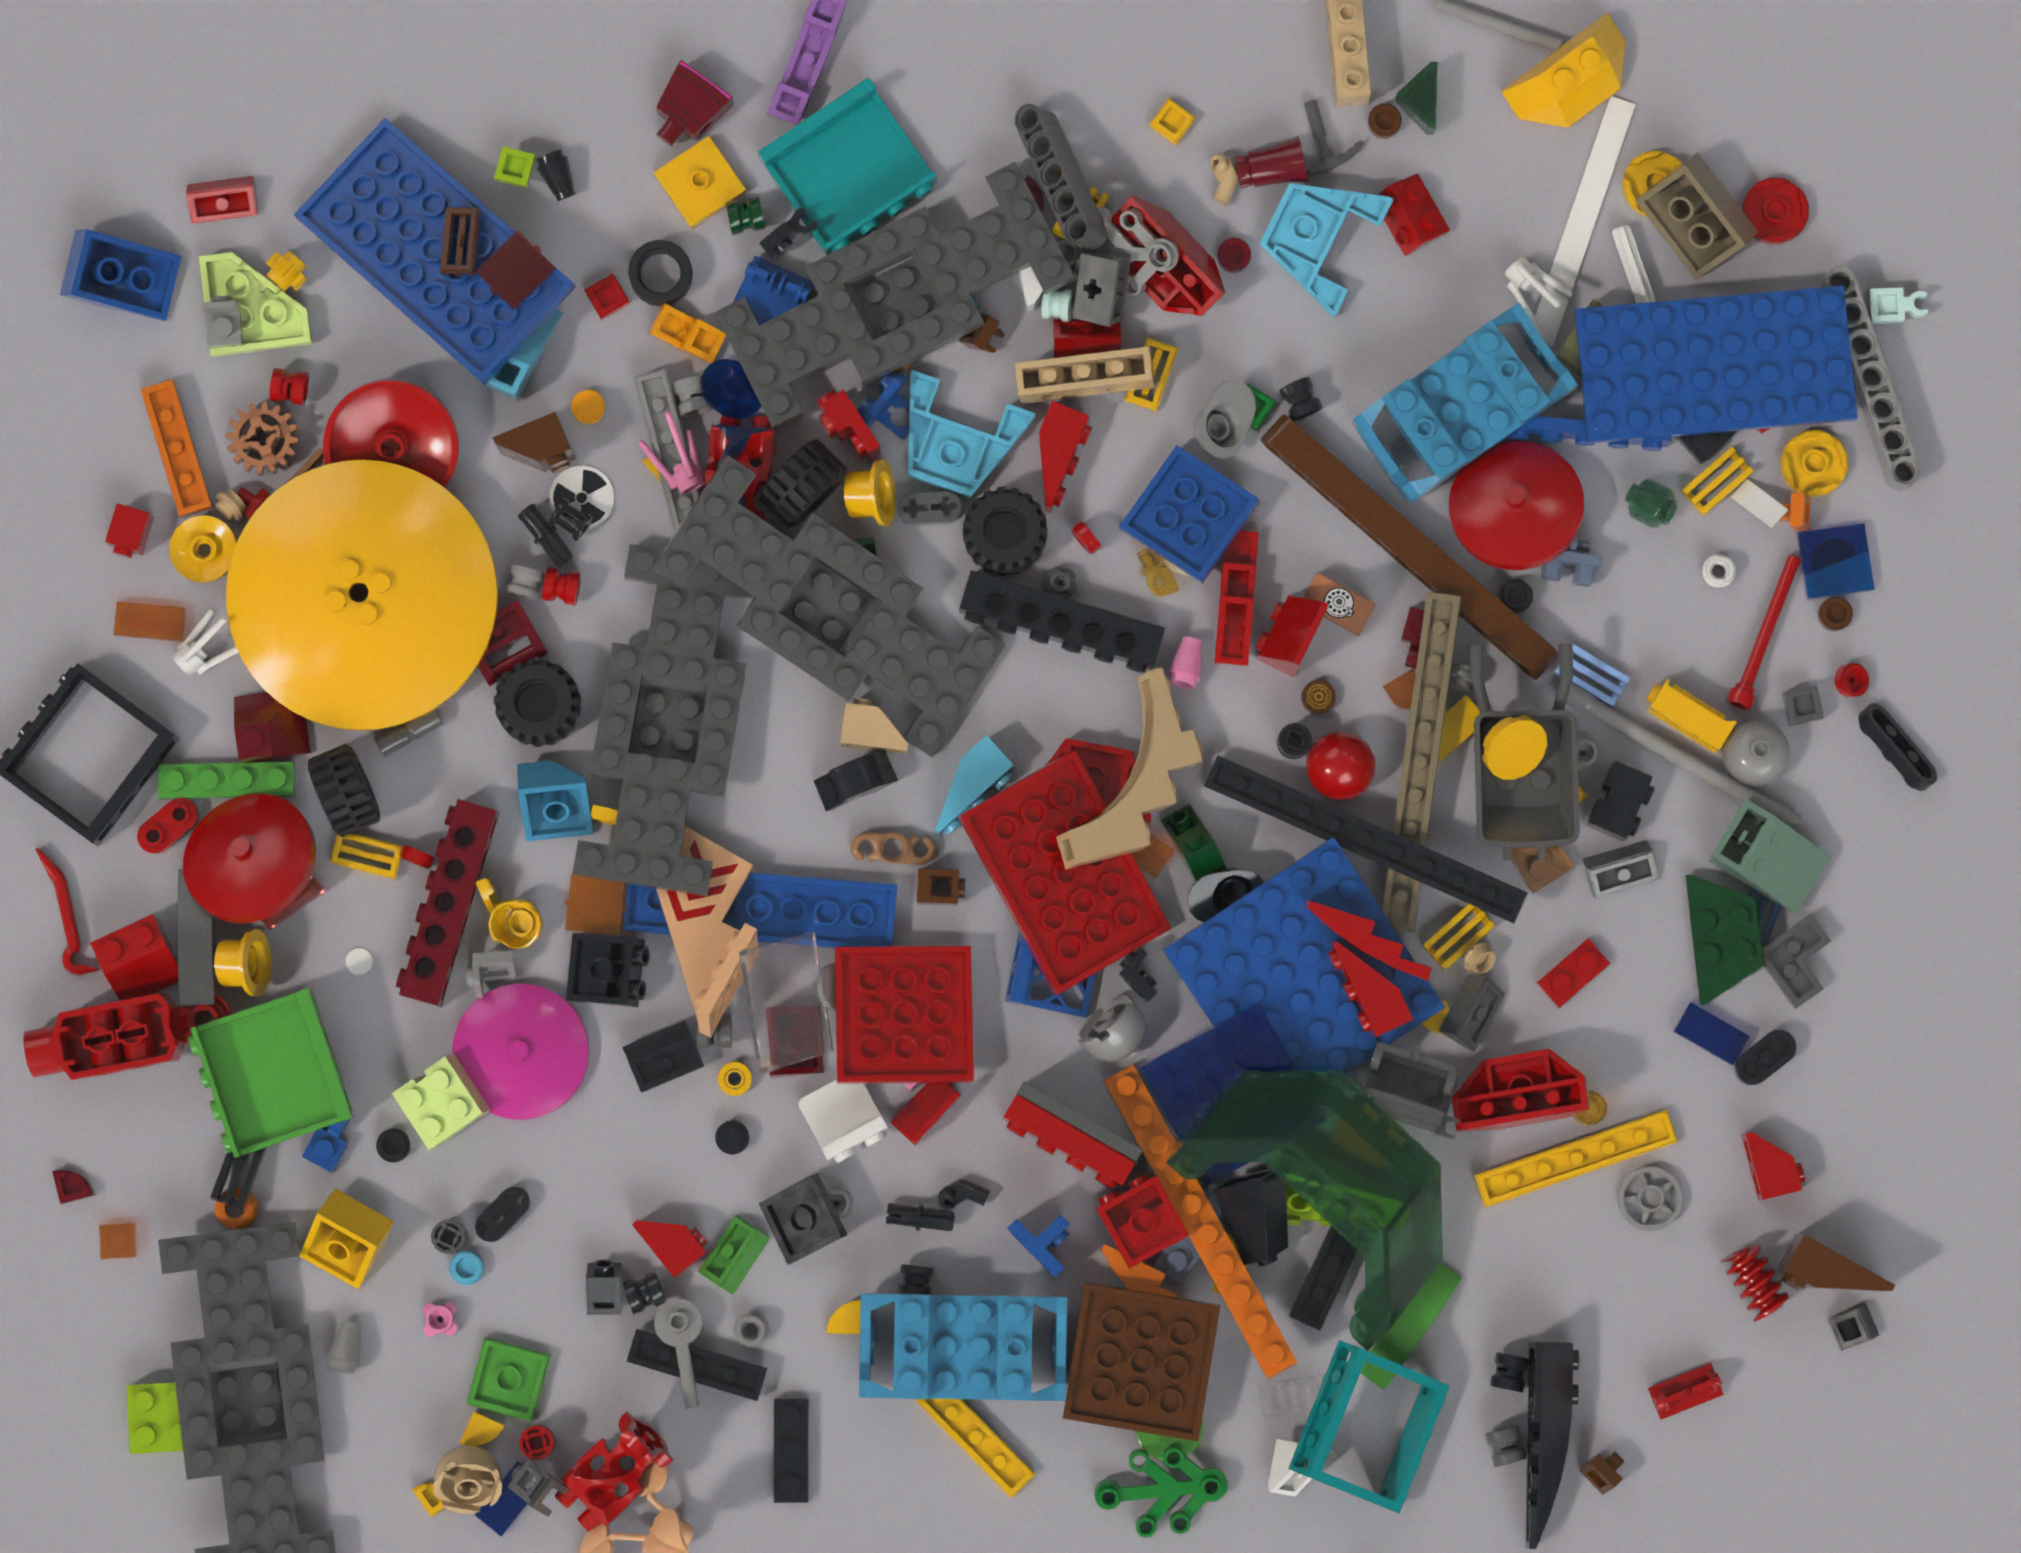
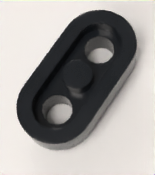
M1774 1030L1766 1034L1737 1058L1734 1066L1736 1077L1746 1085H1757L1765 1081L1794 1057L1797 1047L1794 1037L1784 1030ZM1775 1041L1783 1044V1051L1780 1054L1772 1050V1044ZM1748 1062H1753L1757 1066V1071L1754 1075L1746 1072L1745 1067Z

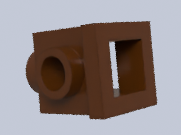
M918 868L917 905L958 906V898H965L966 878H959V870ZM937 883H946L948 891L945 894H938L935 891Z

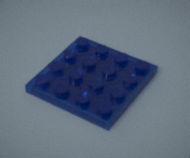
M1259 1002L1143 1063L1139 1067L1205 1185L1220 1179L1325 1123L1322 1113Z

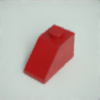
M1753 1132L1741 1135L1758 1201L1802 1190L1801 1183L1805 1182V1175L1800 1162L1795 1163L1793 1156Z
M636 1220L632 1224L674 1278H677L708 1253L703 1247L708 1241L696 1227L690 1230L686 1225Z

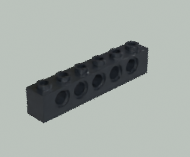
M973 570L970 571L959 607V613L965 614L964 620L979 625H983L984 620L997 624V630L1013 635L1016 634L1017 630L1030 634V640L1042 644H1048L1049 640L1062 643L1061 649L1080 654L1081 649L1093 652V658L1102 662L1112 664L1114 659L1127 663V669L1139 673H1145L1146 669L1153 670L1165 632V628ZM993 596H1000L1005 600L1006 607L1001 612H992L987 607V601ZM1024 606H1033L1037 609L1039 615L1033 622H1025L1020 618L1019 611ZM1058 615L1066 616L1071 622L1070 628L1064 632L1056 631L1051 624L1053 618ZM1090 625H1097L1102 629L1103 637L1095 642L1089 641L1084 636L1085 628ZM1124 634L1132 636L1136 643L1135 647L1130 651L1119 649L1116 644L1119 636Z

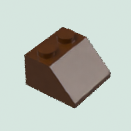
M556 412L492 437L501 455L543 472L549 470L552 473L561 472L571 466L570 462L575 460Z

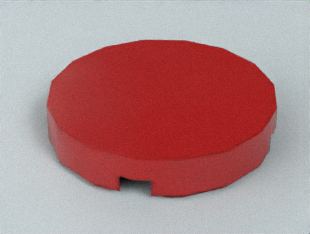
M1770 177L1757 182L1747 192L1742 203V211L1758 231L1754 236L1756 240L1765 244L1781 245L1792 241L1802 232L1809 218V204L1804 192L1799 187H1796L1795 184L1790 183L1791 181L1785 178Z

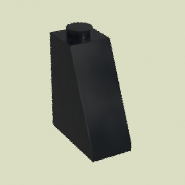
M1283 1166L1234 1177L1214 1189L1243 1264L1247 1265L1258 1262L1259 1267L1277 1261V1254L1289 1247L1286 1179Z

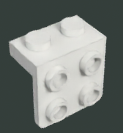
M836 1079L801 1098L798 1103L828 1161L835 1159L837 1163H840L855 1154L852 1148L863 1142L869 1147L885 1138L883 1132L888 1127L864 1084H837Z

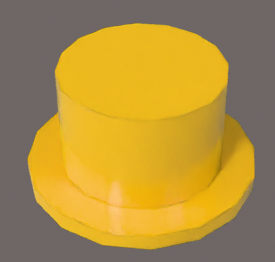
M877 459L873 462L871 470L850 471L847 473L844 482V500L847 512L851 518L875 517L877 523L881 526H889L892 523L896 508V489L891 467L886 460Z
M249 929L242 939L222 940L219 942L215 952L214 967L217 980L223 987H243L249 996H261L265 993L272 972V956L267 937L261 930Z

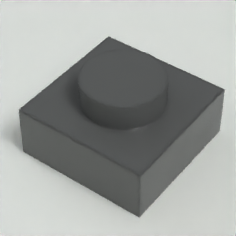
M1817 685L1782 693L1789 726L1824 719Z

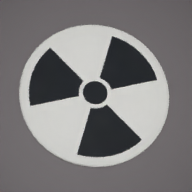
M584 465L574 466L564 470L556 477L550 488L549 503L552 512H554L564 498L569 499L571 506L585 515L591 514L594 516L588 529H591L604 522L611 513L614 505V490L609 479L598 469ZM565 516L566 518H568V519L571 520L572 522L577 523L576 521H574V520L571 519L570 517Z

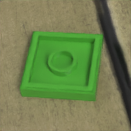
M484 1337L466 1404L533 1421L551 1355Z

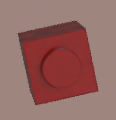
M117 503L105 540L110 547H113L112 553L127 558H132L133 553L143 556L154 517L149 512Z

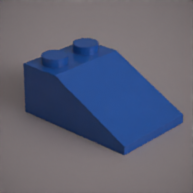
M88 229L75 230L60 295L93 305L166 321L182 256Z

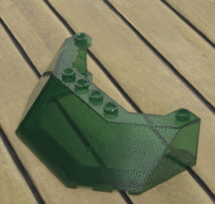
M1244 1070L1174 1141L1166 1163L1181 1177L1186 1179L1199 1178L1215 1162H1264L1365 1257V1287L1356 1297L1354 1304L1355 1314L1351 1318L1349 1329L1352 1337L1367 1351L1393 1326L1443 1260L1441 1163L1342 1070H1327V1072H1306V1070L1258 1072V1070Z

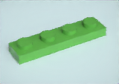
M294 762L158 765V798L160 800L175 798H235L255 793L269 794L277 797H295Z

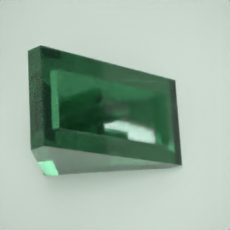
M1430 62L1396 94L1394 100L1426 135H1433L1436 129L1438 62Z

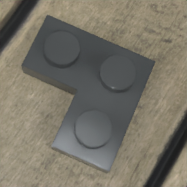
M1812 914L1806 916L1764 947L1766 963L1764 968L1794 1009L1824 989L1804 962V960L1831 942Z

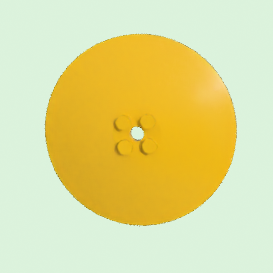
M374 460L342 461L309 470L293 478L270 495L254 512L244 527L231 557L226 585L227 616L235 646L244 664L262 688L279 703L292 712L325 726L344 730H380L414 721L432 712L448 701L469 680L480 664L494 631L498 607L497 575L489 545L480 527L469 511L446 488L431 478L398 464ZM362 583L368 588V597L363 602H354L350 597V590L355 584Z

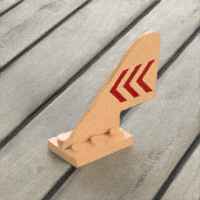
M685 826L680 856L713 861L708 897L656 889L695 1011L699 1032L711 1038L758 954L756 928L745 923L741 931L723 923L749 876L753 865Z

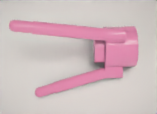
M667 411L665 417L682 463L673 467V476L643 440H640L638 445L667 480L670 489L675 490L678 488L680 494L683 495L704 486L703 478L705 475L700 467L692 432L690 430L686 431L691 460H689L672 413Z

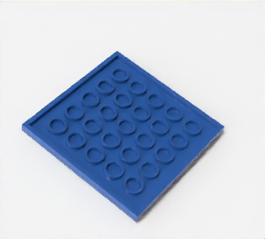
M1334 837L1320 844L1162 949L1274 1120H1277L1372 1057L1377 1042L1390 1045L1445 1008L1427 980L1390 967L1358 950L1332 932L1304 907L1305 901L1309 900L1373 920L1375 924L1371 934L1403 944L1400 958L1415 962ZM1333 940L1339 942L1398 987L1413 1020L1378 1037L1373 1036L1370 1031L1365 1033L1356 1016L1361 1010L1356 1000L1350 1002L1342 986V983L1347 981L1342 969L1336 971L1328 956V952L1332 951L1329 942Z

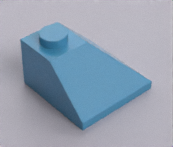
M551 760L517 764L518 794L526 841L594 834L586 778Z

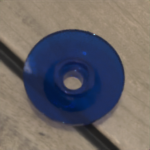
M731 359L717 360L704 370L700 381L701 391L706 402L716 412L733 419H745L756 414L762 407L739 361Z

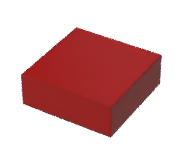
M613 273L584 289L601 320L630 304Z

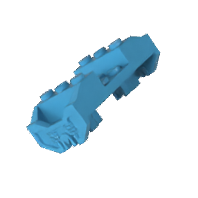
M1517 303L1465 338L1460 346L1410 380L1408 378L1381 397L1365 411L1353 418L1352 424L1368 450L1376 455L1375 459L1384 469L1386 475L1389 474L1393 485L1411 505L1564 396L1570 394L1577 388L1578 384L1538 333L1521 304ZM1515 323L1525 339V344L1537 358L1545 372H1548L1556 382L1548 396H1546L1498 329V326ZM1382 408H1384L1399 429L1401 437H1404L1414 450L1416 458L1420 459L1429 471L1430 477L1410 482L1394 460V455L1391 452L1389 453L1383 443L1379 441L1371 426Z
M861 1294L859 1398L1066 1401L1067 1297ZM895 1301L893 1391L871 1381V1365H874L875 1341L872 1311ZM1033 1304L1056 1314V1329H1052V1368H1055V1384L1031 1393Z

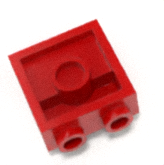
M832 390L817 400L819 403L818 407L822 412L819 416L821 419L820 423L830 438L836 435L840 442L850 438V444L858 457L861 459L866 456L870 463L881 457L880 444L844 390L837 394Z
M1147 1173L1129 1182L1131 1189L1119 1195L1117 1190L1100 1198L1101 1206L1096 1208L1128 1269L1189 1236L1157 1176L1149 1179Z

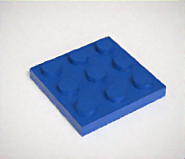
M1176 445L1124 518L1119 528L1203 584L1259 505L1260 500Z

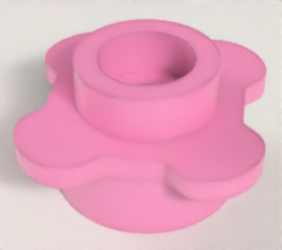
M446 1302L444 1305L435 1306L433 1303H428L424 1306L423 1314L426 1316L424 1333L427 1336L434 1337L437 1333H446L448 1336H451L457 1332L458 1326L454 1323V1314L457 1311L455 1304ZM442 1316L443 1322L439 1323L437 1317Z

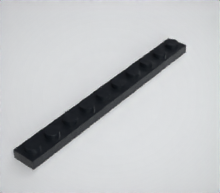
M1217 755L1204 786L1326 841L1334 837L1339 846L1513 924H1515L1527 898L1528 892L1219 755Z

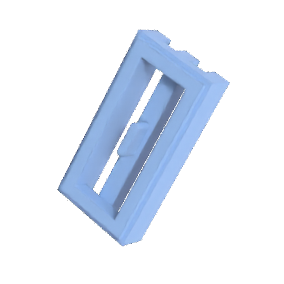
M1573 644L1574 655L1616 679L1619 683L1618 685L1613 684L1573 660V669L1613 693L1609 697L1574 675L1572 683L1612 708L1630 678ZM1558 665L1554 674L1560 677V669Z

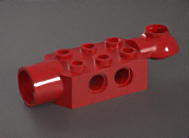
M156 993L58 1013L55 1025L24 1032L25 1058L29 1071L34 1078L65 1072L71 1080H82L179 1061L185 1044H189L188 1036L192 1035L190 1028L200 1025L199 1018L203 1012L209 1011L213 1015L214 1020L232 1015L229 1005L217 995H215V1004L178 1006L167 993Z

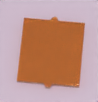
M571 875L569 898L565 900V904L568 906L565 930L622 935L624 911L628 909V905L625 904L627 884Z

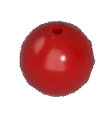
M1345 731L1329 732L1318 738L1308 751L1306 774L1313 788L1321 795L1335 800L1353 799L1364 793L1373 781L1375 756L1369 744L1360 736Z

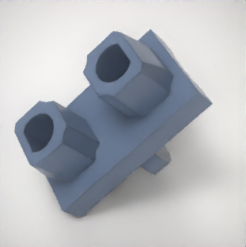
M1578 532L1575 540L1567 548V551L1565 550L1560 556L1541 566V579L1559 582L1564 565L1575 567L1572 584L1590 587L1596 571L1601 568L1603 557L1576 552V550L1588 552L1590 542L1578 540Z

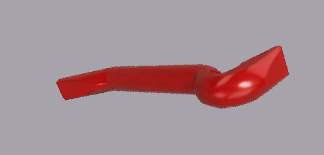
M36 848L35 850L54 884L68 946L62 955L63 967L69 973L77 976L99 971L98 968L73 964L72 957L80 951L81 941L67 880L63 872L39 848Z

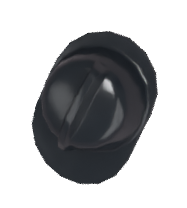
M1234 867L1227 868L1222 872L1202 876L1193 884L1188 892L1187 904L1189 911L1197 920L1204 922L1264 881L1252 871Z

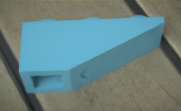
M556 309L487 382V387L518 402L563 312Z
M987 735L960 760L935 828V833L938 836L944 831L947 835H950L961 825L958 815L988 799L985 794L994 786L999 790L1013 778L1010 772L1014 769V765Z

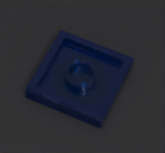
M1865 523L1798 532L1796 534L1806 600L1875 590Z

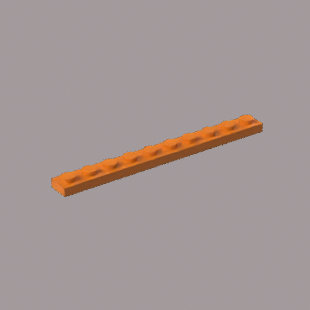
M1134 1065L1103 1080L1138 1146L1143 1149V1155L1154 1175L1159 1179L1187 1230L1193 1246L1267 1380L1298 1364Z

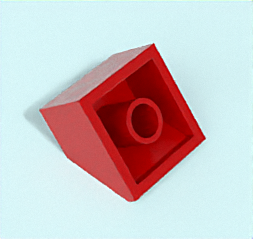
M153 914L90 943L105 977L120 1001L151 995L179 982L178 959L159 918Z

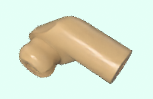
M1216 154L1210 160V168L1219 182L1213 200L1228 206L1239 177L1231 159L1222 154Z

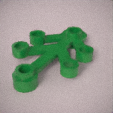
M1170 1445L1163 1451L1164 1463L1170 1468H1180L1191 1478L1190 1480L1178 1481L1151 1460L1144 1449H1135L1129 1455L1130 1467L1134 1471L1145 1472L1157 1483L1120 1487L1116 1481L1104 1479L1095 1487V1501L1101 1508L1109 1510L1116 1508L1123 1501L1158 1498L1147 1513L1140 1515L1135 1523L1136 1531L1140 1536L1151 1537L1156 1532V1523L1180 1495L1193 1494L1181 1511L1173 1512L1169 1519L1171 1529L1175 1533L1183 1534L1189 1530L1191 1518L1206 1501H1218L1226 1494L1228 1482L1225 1474L1217 1468L1201 1469L1183 1454L1179 1446ZM1171 1452H1177L1180 1455L1176 1461L1168 1460L1167 1456ZM1141 1455L1146 1460L1142 1465H1137L1133 1462V1459ZM1209 1481H1214L1217 1483V1487L1210 1491L1205 1489V1484ZM1112 1492L1115 1497L1112 1501H1105L1102 1498L1103 1494ZM1182 1517L1186 1520L1184 1526L1178 1527L1174 1524L1175 1519ZM1144 1521H1149L1152 1523V1527L1149 1530H1142L1140 1524Z

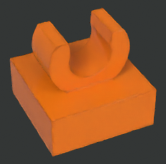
M1791 493V503L1782 504L1788 511L1779 521H1790V527L1796 532H1810L1811 498L1805 493Z

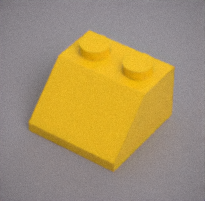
M334 1189L318 1211L299 1257L359 1289L383 1248L394 1221L343 1192Z

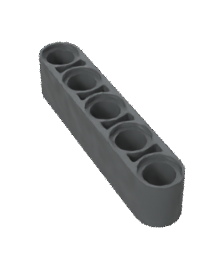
M1034 104L1022 105L1015 115V126L1065 239L1088 250L1100 248L1106 240V227L1057 117L1054 113Z

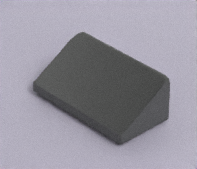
M1646 840L1583 859L1594 898L1659 879L1654 853Z
M1469 974L1439 1031L1468 1050L1475 1052L1505 993L1487 977Z

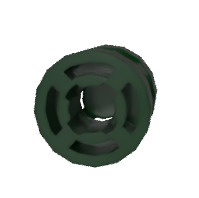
M759 196L748 198L746 203H739L736 200L726 202L732 235L742 234L748 228L754 231L765 229Z

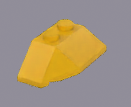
M1605 13L1500 92L1518 119L1569 128L1621 89L1626 40L1610 15Z

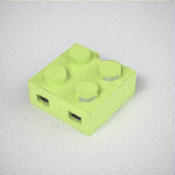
M454 1053L443 1057L424 1070L427 1075L426 1077L419 1076L413 1078L392 1093L428 1150L439 1147L490 1111L487 1103Z

